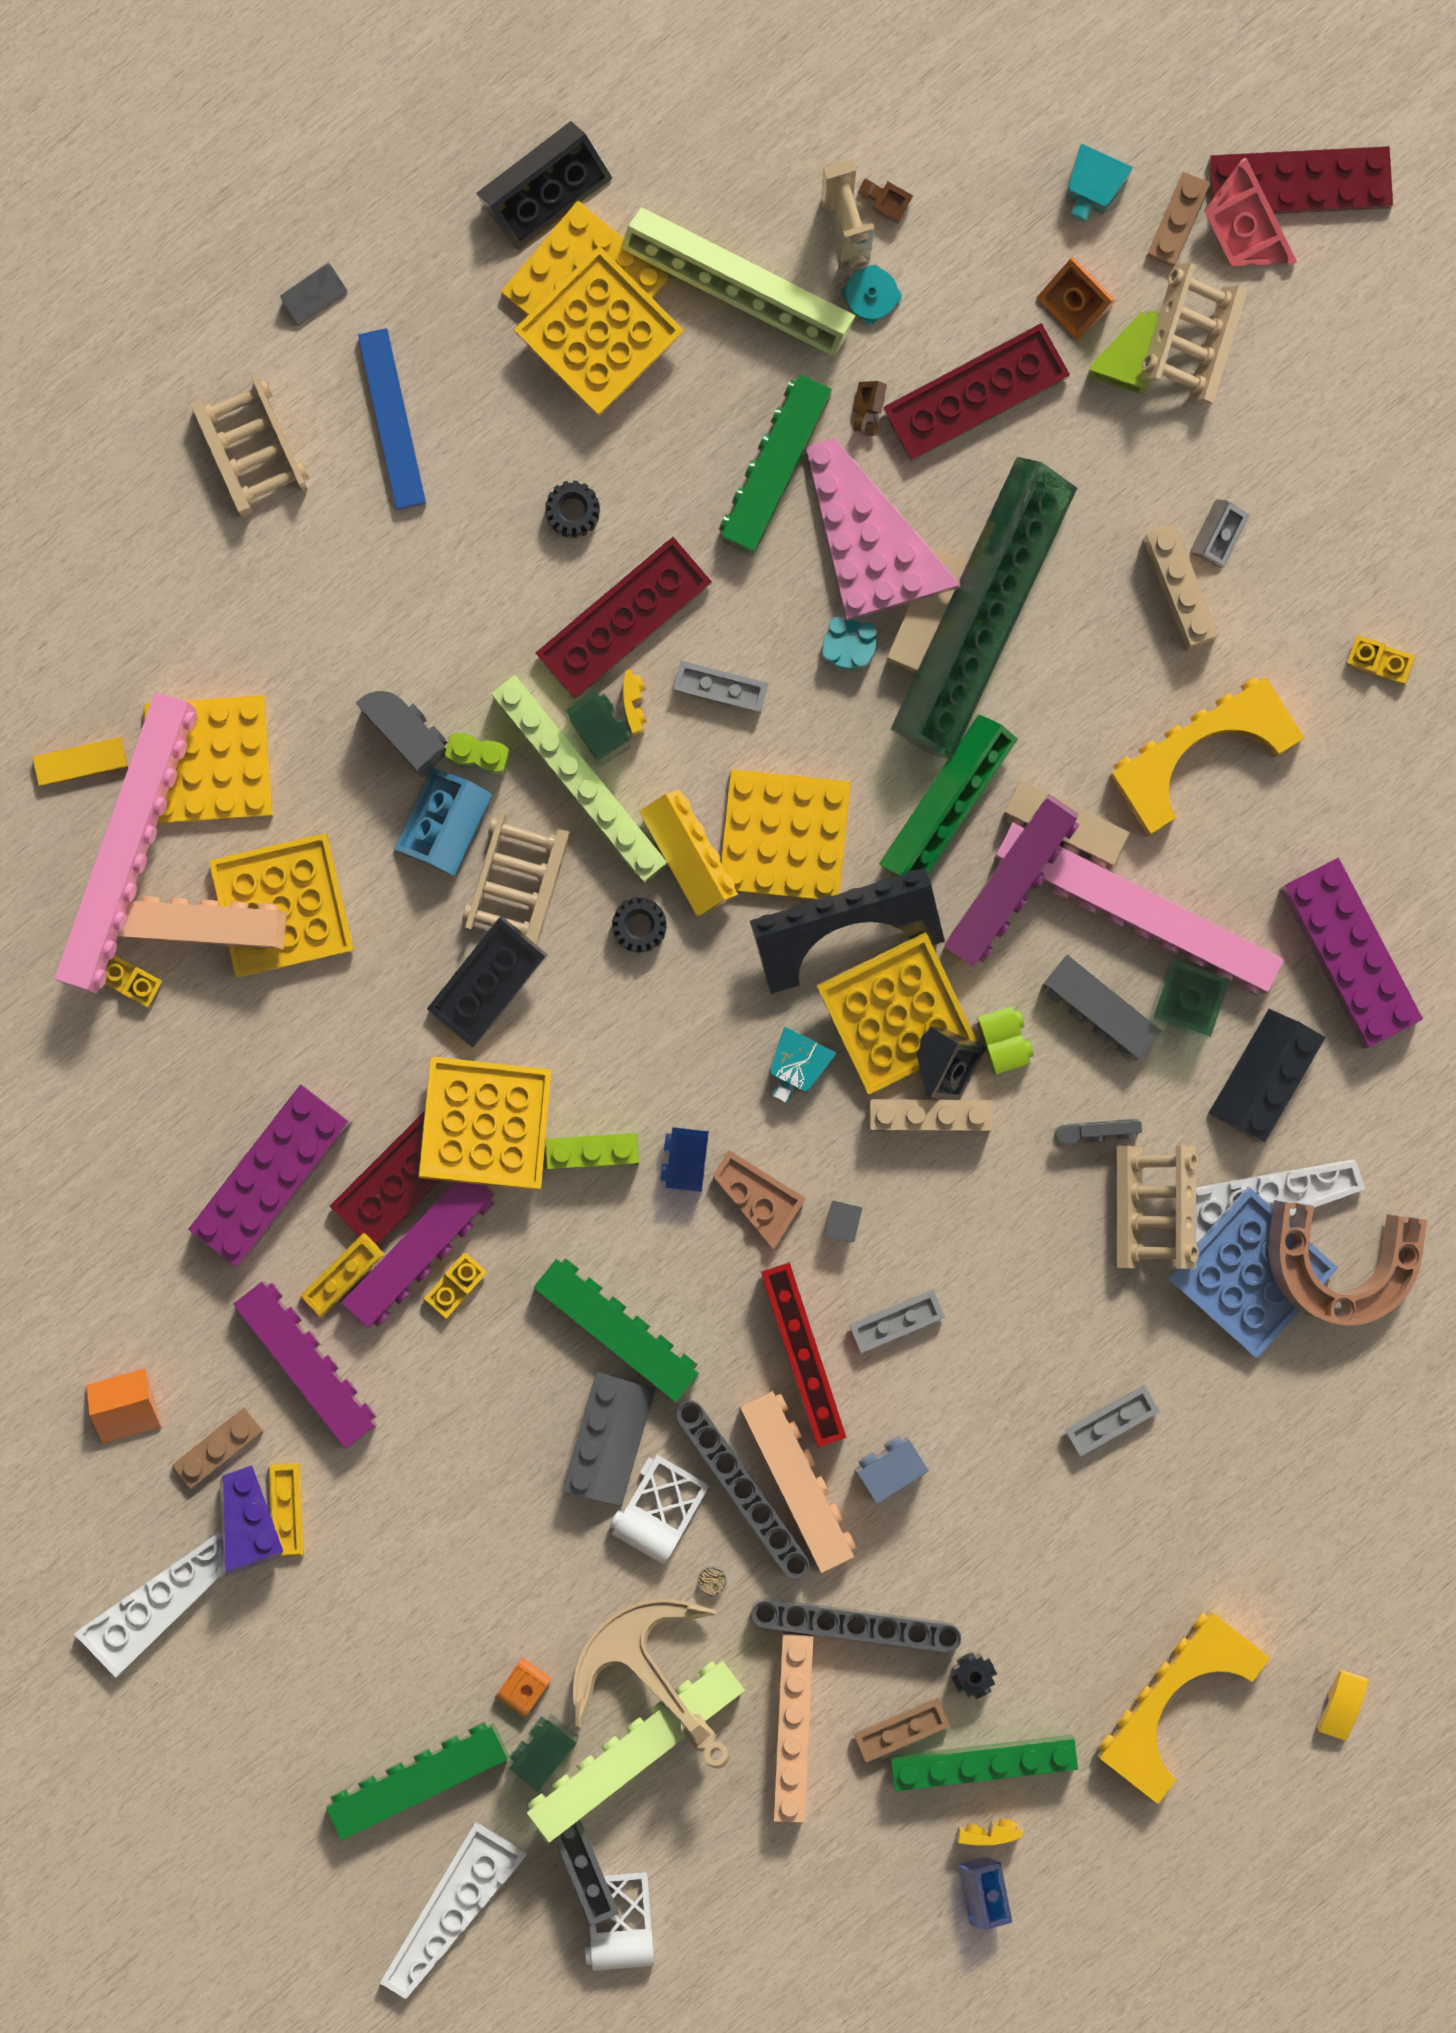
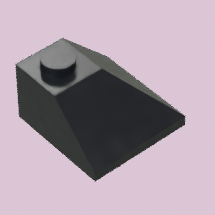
M930 1026L922 1035L920 1047L916 1053L926 1095L931 1098L960 1100L986 1047L947 1029Z

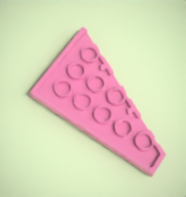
M832 438L806 446L848 620H854L961 588L960 582L902 517L901 513L889 502L888 498L864 473L838 440Z

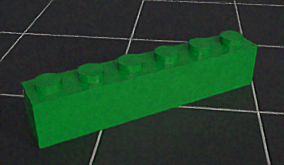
M799 374L796 381L790 380L783 395L787 397L786 403L783 408L777 407L770 422L774 424L770 435L766 433L763 435L758 446V450L762 452L757 462L752 460L747 468L745 477L749 479L744 489L739 487L733 497L732 504L736 506L731 516L725 514L718 530L723 532L721 541L754 556L832 395L831 388L802 374Z
M978 714L879 862V865L894 877L925 868L928 875L1018 738L1002 724Z
M567 1258L562 1262L555 1259L533 1288L672 1400L677 1402L699 1374L695 1370L698 1364L685 1353L681 1357L671 1350L674 1345L661 1334L657 1338L647 1331L650 1325L636 1315L632 1319L623 1311L627 1307L614 1296L610 1300L600 1293L603 1287L593 1279L588 1277L585 1281L576 1273L579 1268Z
M485 1721L469 1728L470 1734L461 1739L455 1735L441 1742L442 1748L431 1753L428 1748L414 1755L415 1761L406 1766L399 1762L385 1770L387 1775L377 1780L374 1775L357 1783L358 1789L348 1793L347 1789H344L330 1796L332 1802L327 1804L326 1810L341 1841L508 1760L509 1754L495 1724L492 1723L487 1726Z
M1072 1734L890 1756L895 1792L1078 1770L1076 1745Z

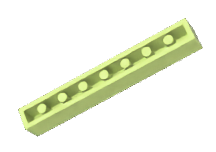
M642 207L628 225L620 249L832 356L836 355L843 344L855 318V315Z
M513 675L491 693L493 699L644 885L668 866L667 861L516 675Z
M713 1661L698 1672L701 1678L692 1684L688 1679L675 1689V1692L686 1708L692 1714H699L704 1721L708 1720L745 1691L723 1661L718 1665ZM662 1701L650 1709L653 1715L643 1722L639 1717L625 1729L629 1734L620 1741L615 1736L601 1747L604 1751L602 1755L596 1759L590 1755L576 1767L580 1772L570 1779L566 1774L552 1785L555 1789L553 1793L546 1798L541 1793L527 1804L531 1810L525 1815L547 1844L686 1737L681 1732L680 1720Z

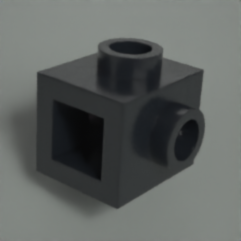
M970 1652L957 1659L958 1664L953 1666L956 1674L951 1676L958 1693L965 1691L968 1698L974 1695L975 1699H978L992 1692L990 1687L995 1685L992 1677L997 1675V1672L990 1658L984 1660L980 1653L974 1655L973 1652ZM972 1672H979L981 1678L973 1683L969 1680L970 1674Z

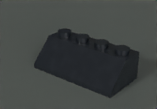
M570 121L476 194L493 220L515 248L519 250L564 216L577 201L582 202L610 181L612 176L587 135Z
M1268 1009L1208 1113L1253 1140L1265 1143L1326 1037L1299 1021Z

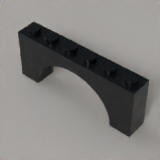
M925 868L909 871L906 874L890 879H882L867 886L852 888L847 892L830 897H822L817 901L800 906H792L787 910L766 914L757 919L750 920L770 993L773 994L800 986L799 971L808 951L829 933L848 925L867 922L883 923L898 928L910 939L926 933L932 946L945 942L932 885Z

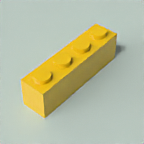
M679 789L664 794L639 810V813L698 917L713 911L737 896L738 893L734 888L733 879L725 872L720 863L718 852L710 845L705 836L703 825L696 820L691 811L689 800Z

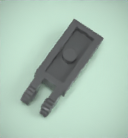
M1138 1119L1073 1123L1066 1126L1063 1124L1057 1127L1055 1135L1062 1144H1076L1081 1137H1086L1087 1142L1105 1141V1136L1117 1135V1140L1135 1139V1133H1142V1122Z

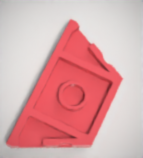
M1246 158L1242 159L1204 210L1231 266H1246L1247 264L1297 263Z

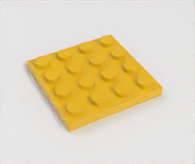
M577 201L501 290V294L526 315H529L599 246L652 299L669 281L670 276L662 269L620 249L624 238L581 202Z
M599 246L514 329V333L599 417L684 334V329Z
M265 695L186 700V702L197 709V720L194 728L189 730L187 735L185 755L178 761L176 767L177 778L174 785L169 787L166 796V810L162 816H159L157 824L273 816ZM144 703L145 719L151 703Z
M731 769L721 864L725 872L733 879L735 890L744 893L812 900L840 894L851 781Z
M328 833L209 860L219 906L229 907L230 902L248 903V908L259 909V904L277 905V910L287 913L284 949L228 946L237 979L355 951Z
M926 933L816 985L868 1095L920 1070L916 1053L920 1047L922 1035L930 1026L947 1029L977 1042Z
M431 1056L418 1178L540 1191L552 1070Z

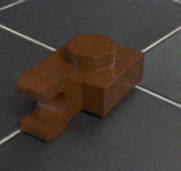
M866 178L863 180L858 194L876 201L872 210L897 224L913 198L912 194L889 181L886 182L884 188H881Z
M880 381L858 382L853 411L858 413L853 425L855 432L865 431L866 436L877 435L878 422L875 414H881L887 384Z

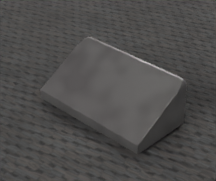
M326 263L281 294L280 298L295 321L300 325L348 292L331 264Z
M1215 500L1190 552L1223 568L1249 514L1228 500Z

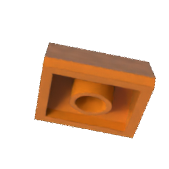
M1074 257L1068 260L1036 297L1077 340L1111 310L1115 301Z
M146 1368L86 1385L89 1416L102 1444L162 1427Z

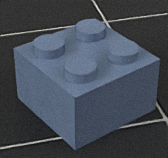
M897 1436L884 1444L886 1450L876 1456L872 1452L858 1461L860 1467L856 1471L877 1504L929 1472L907 1437L902 1440L900 1436Z

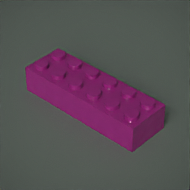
M1339 857L1280 888L1364 1049L1423 1020Z
M300 1084L188 1230L235 1267H240L352 1122L307 1087Z

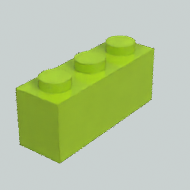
M638 1133L546 1139L548 1170L640 1164Z

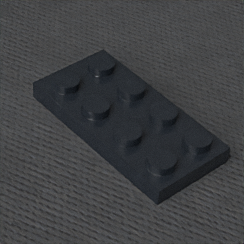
M501 916L435 997L427 1010L473 1048L546 959L548 954L506 918Z

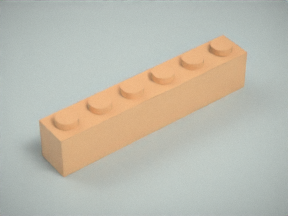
M142 896V901L129 902L126 910V924L121 931L119 930L117 936L120 939L284 949L287 913L277 910V905L259 904V909L248 908V903L230 902L229 907L219 906V901L201 900L200 905H190L189 899L171 898V903H160V897Z
M772 1390L740 1406L821 1573L853 1558L852 1550L857 1547L849 1531L843 1533L838 1524L843 1518L836 1504L829 1506L824 1496L829 1493V1490L822 1476L816 1478L811 1469L816 1464L809 1449L802 1451L797 1441L802 1438V1435L795 1421L789 1423L784 1414L789 1409L782 1394L775 1396Z
M782 1632L773 1815L774 1821L805 1823L813 1635Z

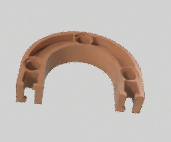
M1274 1200L1268 1245L1269 1262L1277 1286L1295 1308L1312 1318L1332 1324L1362 1325L1387 1315L1408 1295L1420 1270L1427 1220L1387 1214L1381 1258L1375 1272L1365 1283L1353 1290L1334 1292L1319 1281L1310 1264L1309 1240L1314 1206ZM1290 1208H1296L1293 1226L1289 1227ZM1403 1222H1409L1406 1238L1403 1241ZM1289 1234H1291L1293 1237L1292 1245L1289 1248H1287L1285 1245V1239ZM1404 1248L1405 1257L1400 1262L1398 1257L1399 1251ZM1340 1301L1341 1311L1338 1315H1335L1334 1307Z

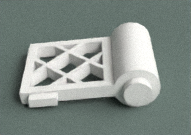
M656 1455L654 1460L648 1457L640 1471V1474L644 1476L642 1482L624 1513L618 1510L609 1526L614 1529L611 1535L665 1565L710 1485ZM658 1464L670 1470L673 1479L672 1483L656 1487L653 1473ZM675 1473L685 1479L677 1481ZM649 1480H651L653 1488L644 1490ZM692 1482L701 1488L695 1499L683 1502L678 1485ZM674 1486L679 1503L662 1508L657 1490ZM654 1491L658 1509L646 1512L635 1506L642 1494ZM692 1503L688 1512L686 1513L684 1505ZM680 1507L683 1521L679 1528L675 1529L666 1524L663 1511ZM659 1512L661 1520L651 1514Z
M648 1873L604 1876L607 1884L615 1890L612 1897L614 1898L619 1893L631 1904V1907L621 1919L616 1915L613 1916L617 1923L610 1932L597 1933L596 1924L590 1926L591 1946L585 1947L586 1965H592L593 1971L655 1966ZM642 1879V1893L634 1902L621 1889L628 1880ZM611 1881H623V1882H622L621 1885L617 1888ZM642 1898L644 1910L637 1905ZM634 1907L644 1915L645 1929L632 1930L623 1922ZM620 1924L627 1929L625 1931H615Z

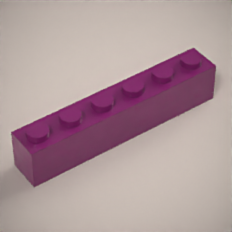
M1048 793L952 931L944 947L973 967L978 960L984 963L993 950V947L989 945L995 936L999 938L1003 936L1011 924L1007 919L1012 911L1017 914L1027 901V898L1024 896L1030 886L1035 889L1045 874L1041 872L1047 861L1050 864L1054 863L1062 851L1058 846L1063 838L1066 837L1070 840L1080 824L1075 822L1079 814Z
M455 1182L341 1303L367 1328H370L373 1324L379 1327L390 1315L387 1309L394 1302L400 1305L411 1293L408 1287L415 1280L420 1283L432 1271L429 1265L437 1257L441 1261L453 1249L450 1245L452 1240L457 1235L463 1238L474 1225L470 1221L478 1213L484 1216L495 1204L491 1199L496 1194L486 1185Z
M261 1281L233 1303V1305L344 1448H348L377 1425L373 1420L377 1417L366 1402L363 1405L360 1404L354 1396L358 1391L347 1378L343 1381L336 1373L339 1367L329 1354L325 1357L317 1348L321 1344L310 1330L305 1333L298 1323L302 1319L291 1306L287 1309L280 1301L283 1295L273 1282L268 1285L266 1281Z

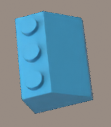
M431 768L394 850L454 876L488 807L492 793L466 779Z

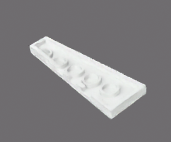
M1352 1159L1196 1187V1243L1247 1187L1255 1191L1272 1208L1274 1200L1302 1203L1317 1207L1365 1190L1357 1162ZM1290 1208V1216L1295 1215L1296 1208Z
M221 1531L74 1633L115 1678L222 1575Z
M475 1821L380 1984L407 1999L462 1931L465 1930L499 1887L523 1861L527 1852Z

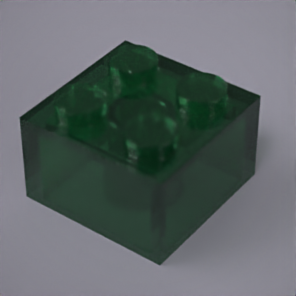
M594 690L565 710L568 720L600 767H603L631 748L629 741L632 738L631 732L622 719L615 720L613 717L615 713L614 707L605 694L599 696L597 691Z
M1175 960L1169 961L1150 1020L1206 1039L1210 1038L1230 979Z
M551 1713L546 1719L540 1716L528 1733L532 1736L526 1743L521 1740L509 1757L512 1760L509 1769L537 1792L574 1748L579 1738L575 1732Z

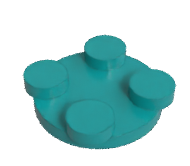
M870 265L854 273L841 292L842 298L847 302L850 310L860 317L866 325H874L878 319L887 316L901 302L902 298L894 278L877 265Z
M841 617L831 619L829 630L826 632L823 641V658L835 667L843 670H856L867 667L876 650V627L872 623L845 620Z

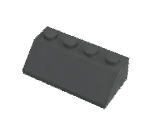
M596 1372L562 1491L622 1506L656 1388L602 1372Z

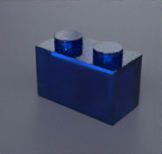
M672 1127V1134L666 1133L664 1151L669 1152L668 1164L662 1163L660 1181L666 1182L665 1188L702 1192L709 1131Z
M983 1857L959 1864L970 1925L988 1930L1012 1923L1001 1862Z

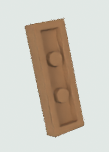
M1182 172L1146 256L1174 267L1208 190L1209 182Z
M244 1407L172 1464V1466L190 1489H192L261 1434L263 1429Z
M937 1697L853 1734L867 1763L949 1728L950 1725Z

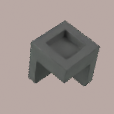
M833 1200L824 1236L854 1242L863 1207Z

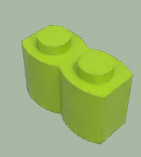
M452 733L449 737L445 756L451 763L460 767L472 768L477 766L487 774L504 775L507 771L511 753L505 745L491 740L479 741L466 733Z
M1013 1006L976 1017L994 1075L1031 1064L1029 1058L1033 1057L1034 1054L1029 1039L1023 1040L1020 1029L1024 1028L1025 1025L1019 1010L1014 1011Z

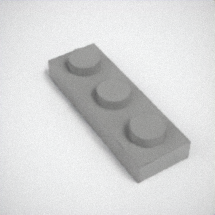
M680 661L673 691L761 714L768 683Z
M931 1290L852 1323L849 1327L860 1353H863L942 1320L945 1316L934 1290Z
M1143 1385L1064 1430L1081 1457L1160 1411L1146 1386Z

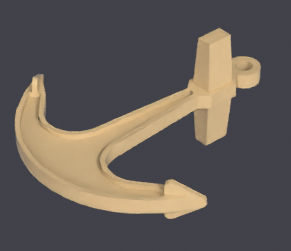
M653 1599L630 1605L602 1623L585 1644L575 1669L573 1704L576 1728H581L591 1703L595 1680L599 1673L607 1666L615 1664L625 1665L676 1715L681 1722V1732L689 1739L697 1751H704V1759L707 1764L715 1769L726 1766L730 1759V1752L727 1747L721 1742H715L716 1734L699 1714H692L686 1708L650 1656L647 1648V1637L657 1624L663 1621L692 1620L716 1615V1610L686 1601ZM715 1751H721L722 1755L719 1759H712Z

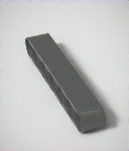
M694 1400L682 1402L676 1412L679 1424L788 1578L793 1580L805 1577L809 1571V1560L704 1408ZM686 1406H694L699 1411V1417L693 1423L684 1421L681 1416V1412ZM704 1431L713 1432L717 1437L716 1444L710 1448L703 1447L699 1442L700 1434ZM722 1456H729L734 1461V1467L728 1473L719 1471L716 1466L717 1460ZM740 1481H746L752 1487L751 1494L745 1498L738 1497L734 1492L735 1485ZM758 1506H763L769 1511V1518L763 1523L754 1521L751 1515L754 1508ZM776 1531L783 1532L787 1537L786 1544L780 1548L773 1547L769 1542L772 1533ZM792 1557H800L804 1561V1568L798 1573L790 1572L787 1568L788 1560Z
M770 1598L757 1600L751 1609L753 1622L758 1627L940 1652H952L961 1643V1634L954 1624L944 1621ZM762 1605H768L774 1611L773 1617L768 1621H762L756 1615L757 1609ZM793 1609L801 1610L804 1614L803 1621L798 1625H792L786 1619L788 1612ZM829 1613L834 1617V1624L831 1628L822 1629L818 1626L817 1619L821 1614ZM853 1617H859L865 1622L864 1629L859 1633H853L847 1628L848 1621ZM884 1621L892 1622L895 1625L894 1633L889 1637H883L878 1633V1626ZM914 1625H920L925 1629V1635L919 1641H913L908 1637L909 1629ZM945 1629L955 1632V1640L949 1645H943L939 1642V1634Z

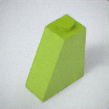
M1154 311L1140 312L1091 364L1087 377L1144 395L1149 381L1140 380L1142 362L1148 353L1160 313Z

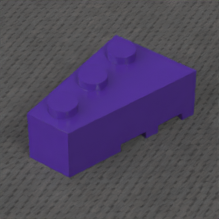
M251 1465L223 1475L220 1481L222 1578L280 1558L283 1553L282 1545L253 1466Z

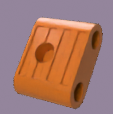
M522 1657L494 1698L525 1719L552 1677Z

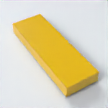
M122 737L32 756L40 787L129 767Z
M365 1233L362 1234L300 1295L301 1299L321 1318L385 1254Z
M300 1463L270 1464L271 1518L283 1548L281 1556L304 1555Z

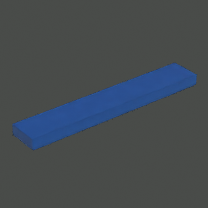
M388 329L358 334L396 509L401 510L427 504Z

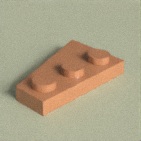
M728 1150L713 1174V1177L774 1250L806 1198Z

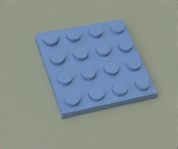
M1247 1187L1196 1243L1199 1251L1196 1269H1176L1175 1267L1167 1278L1255 1358H1258L1300 1310L1295 1308L1282 1294L1271 1271L1268 1245L1273 1208L1255 1191ZM1289 1234L1285 1239V1245L1287 1248H1289L1293 1242V1237L1291 1234ZM1309 1242L1311 1267L1316 1277L1324 1285L1338 1267Z

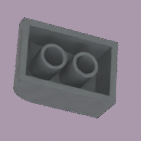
M387 691L368 693L356 702L361 712L421 777L445 756V745L448 742L435 726L428 729L424 724L427 719L413 703L408 707L401 698Z

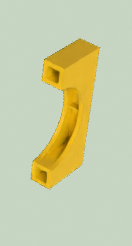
M1256 677L1250 679L1240 686L1243 691L1234 697L1231 693L1226 694L1215 702L1217 705L1215 709L1208 713L1205 708L1190 717L1192 723L1186 727L1181 728L1178 724L1164 733L1165 740L1157 745L1153 740L1138 749L1141 755L1133 760H1130L1127 756L1113 765L1115 771L1110 774V777L1147 836L1152 835L1177 818L1169 798L1170 779L1181 755L1195 743L1219 734H1240L1259 741L1272 752L1274 757H1277L1305 738L1267 677L1260 681Z
M1210 1610L1206 1614L1201 1612L1191 1625L1194 1628L1188 1638L1183 1636L1176 1643L1172 1650L1175 1652V1655L1169 1662L1164 1660L1154 1672V1676L1157 1677L1150 1687L1147 1685L1143 1686L1135 1697V1700L1138 1701L1131 1711L1126 1709L1116 1722L1119 1727L1113 1735L1106 1734L1097 1747L1100 1750L1097 1755L1102 1761L1157 1804L1160 1803L1177 1781L1163 1764L1157 1745L1159 1719L1170 1697L1189 1680L1210 1672L1234 1673L1253 1682L1271 1659Z

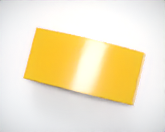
M1357 635L1347 664L1377 677L1406 686L1416 657L1415 655L1386 647L1385 643Z
M631 669L625 671L623 696L628 724L633 737L644 733L642 725L647 723L641 707L634 708L633 705L643 701L641 693L646 691L640 675L634 676Z
M116 955L109 959L105 970L107 972L105 981L107 986L146 1007L150 1005L162 983V980Z
M464 1252L442 1279L423 1298V1301L446 1320L482 1280L487 1271Z
M1339 1670L1328 1692L1329 1702L1317 1724L1319 1732L1347 1741L1361 1709L1369 1683L1368 1678Z
M999 1818V1822L991 1821L989 1833L984 1832L985 1827L967 1823L966 1828H958L956 1839L958 1843L968 1845H996L1022 1838L1023 1830L1017 1826V1821Z

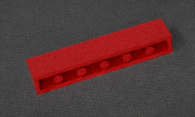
M790 1262L761 1271L817 1447L847 1438Z

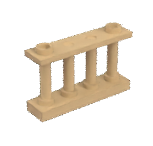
M853 159L824 167L821 202L824 211L832 209L833 212H836L843 234L841 266L849 265L850 268L862 266L867 263V259L871 258L875 229L873 223L862 226L853 197L856 178V167Z
M1185 263L1174 265L1173 270L1168 276V288L1148 353L1142 362L1140 380H1160L1163 375L1190 387L1191 392L1188 401L1197 405L1211 404L1215 401L1248 289L1235 285L1222 287L1221 291L1193 279L1192 275L1195 265ZM1188 290L1216 302L1217 307L1213 320L1183 306ZM1179 318L1207 330L1208 336L1204 348L1174 335ZM1170 347L1199 359V366L1195 376L1166 364Z
M256 374L251 376L255 388L215 406H211V404L205 406L201 398L190 403L241 517L253 513L249 505L254 503L253 499L297 480L302 491L308 488L304 481L309 478L302 461L296 463L268 398L273 397L266 380L260 382ZM261 399L268 415L225 434L223 431L217 433L213 423L218 421V417ZM273 426L280 442L236 461L235 458L229 460L225 450L230 448V444ZM283 453L286 454L292 468L291 470L250 488L247 486L241 487L237 478L242 475L241 472Z
M499 812L498 818L493 817L491 820L488 835H492V839L472 905L466 904L462 921L466 922L465 928L469 931H473L475 922L492 927L500 916L479 911L484 893L527 905L530 910H533L530 922L520 923L510 919L507 920L538 946L571 834L568 831L558 829L556 835L551 834L549 837L505 824L507 819L506 813ZM501 835L546 848V852H550L548 863H542L540 866L496 853ZM492 865H498L538 877L537 880L542 882L539 893L533 892V894L488 882Z
M1176 1145V1155H1143V1147L1117 1146V1268H1143L1144 1259H1176V1269H1196V1261L1199 1256L1196 1245V1169L1199 1163L1196 1146ZM1176 1167V1186H1144L1143 1168ZM1176 1198V1216H1143V1199ZM1143 1229H1176V1247H1144Z

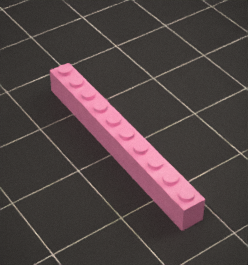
M154 693L54 978L65 985L97 995L99 988H102L107 978L105 970L109 959H112L116 953L117 943L115 941L119 930L121 931L126 924V910L129 902H132L135 898L137 878L139 873H142L146 867V853L149 844L151 845L155 841L158 818L166 810V796L169 787H172L176 781L178 761L185 755L187 735L189 730H192L196 724L197 709L186 701Z
M1015 823L1011 824L994 857L1000 860L998 865L1023 831V827ZM1060 847L1062 851L1054 863L1050 864L1047 861L1041 872L1045 875L1038 886H1042L1045 883L1054 888L1052 892L1066 900L1071 896L1081 901L1079 906L1094 914L1099 910L1108 915L1106 920L1119 927H1123L1125 923L1135 928L1133 932L1135 935L1148 941L1152 937L1162 942L1160 947L1170 953L1177 955L1178 951L1188 955V961L1198 967L1204 968L1205 965L1216 969L1215 975L1226 981L1231 982L1234 978L1244 983L1242 988L1258 996L1260 992L1265 994L1269 991L1284 961L1279 956Z

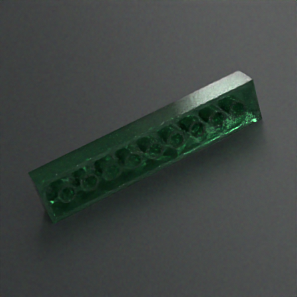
M1016 457L959 580L961 588L955 589L891 726V731L929 754L949 760L953 759L1078 489L1043 462Z

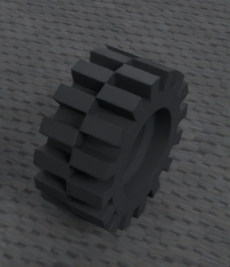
M573 480V483L564 481L563 485H556L554 491L548 494V500L545 504L546 516L555 532L561 533L564 537L572 536V538H578V535L585 536L589 530L592 531L595 528V524L599 520L600 505L594 490L590 489L587 484H580L576 480ZM576 498L584 504L585 510L579 519L568 520L562 515L561 506L567 499Z
M634 897L631 900L624 901L616 909L612 919V929L615 938L622 947L631 952L642 953L645 951L649 952L660 944L666 934L667 922L663 910L656 902L644 897ZM634 914H645L651 920V929L645 936L637 937L629 932L628 921Z

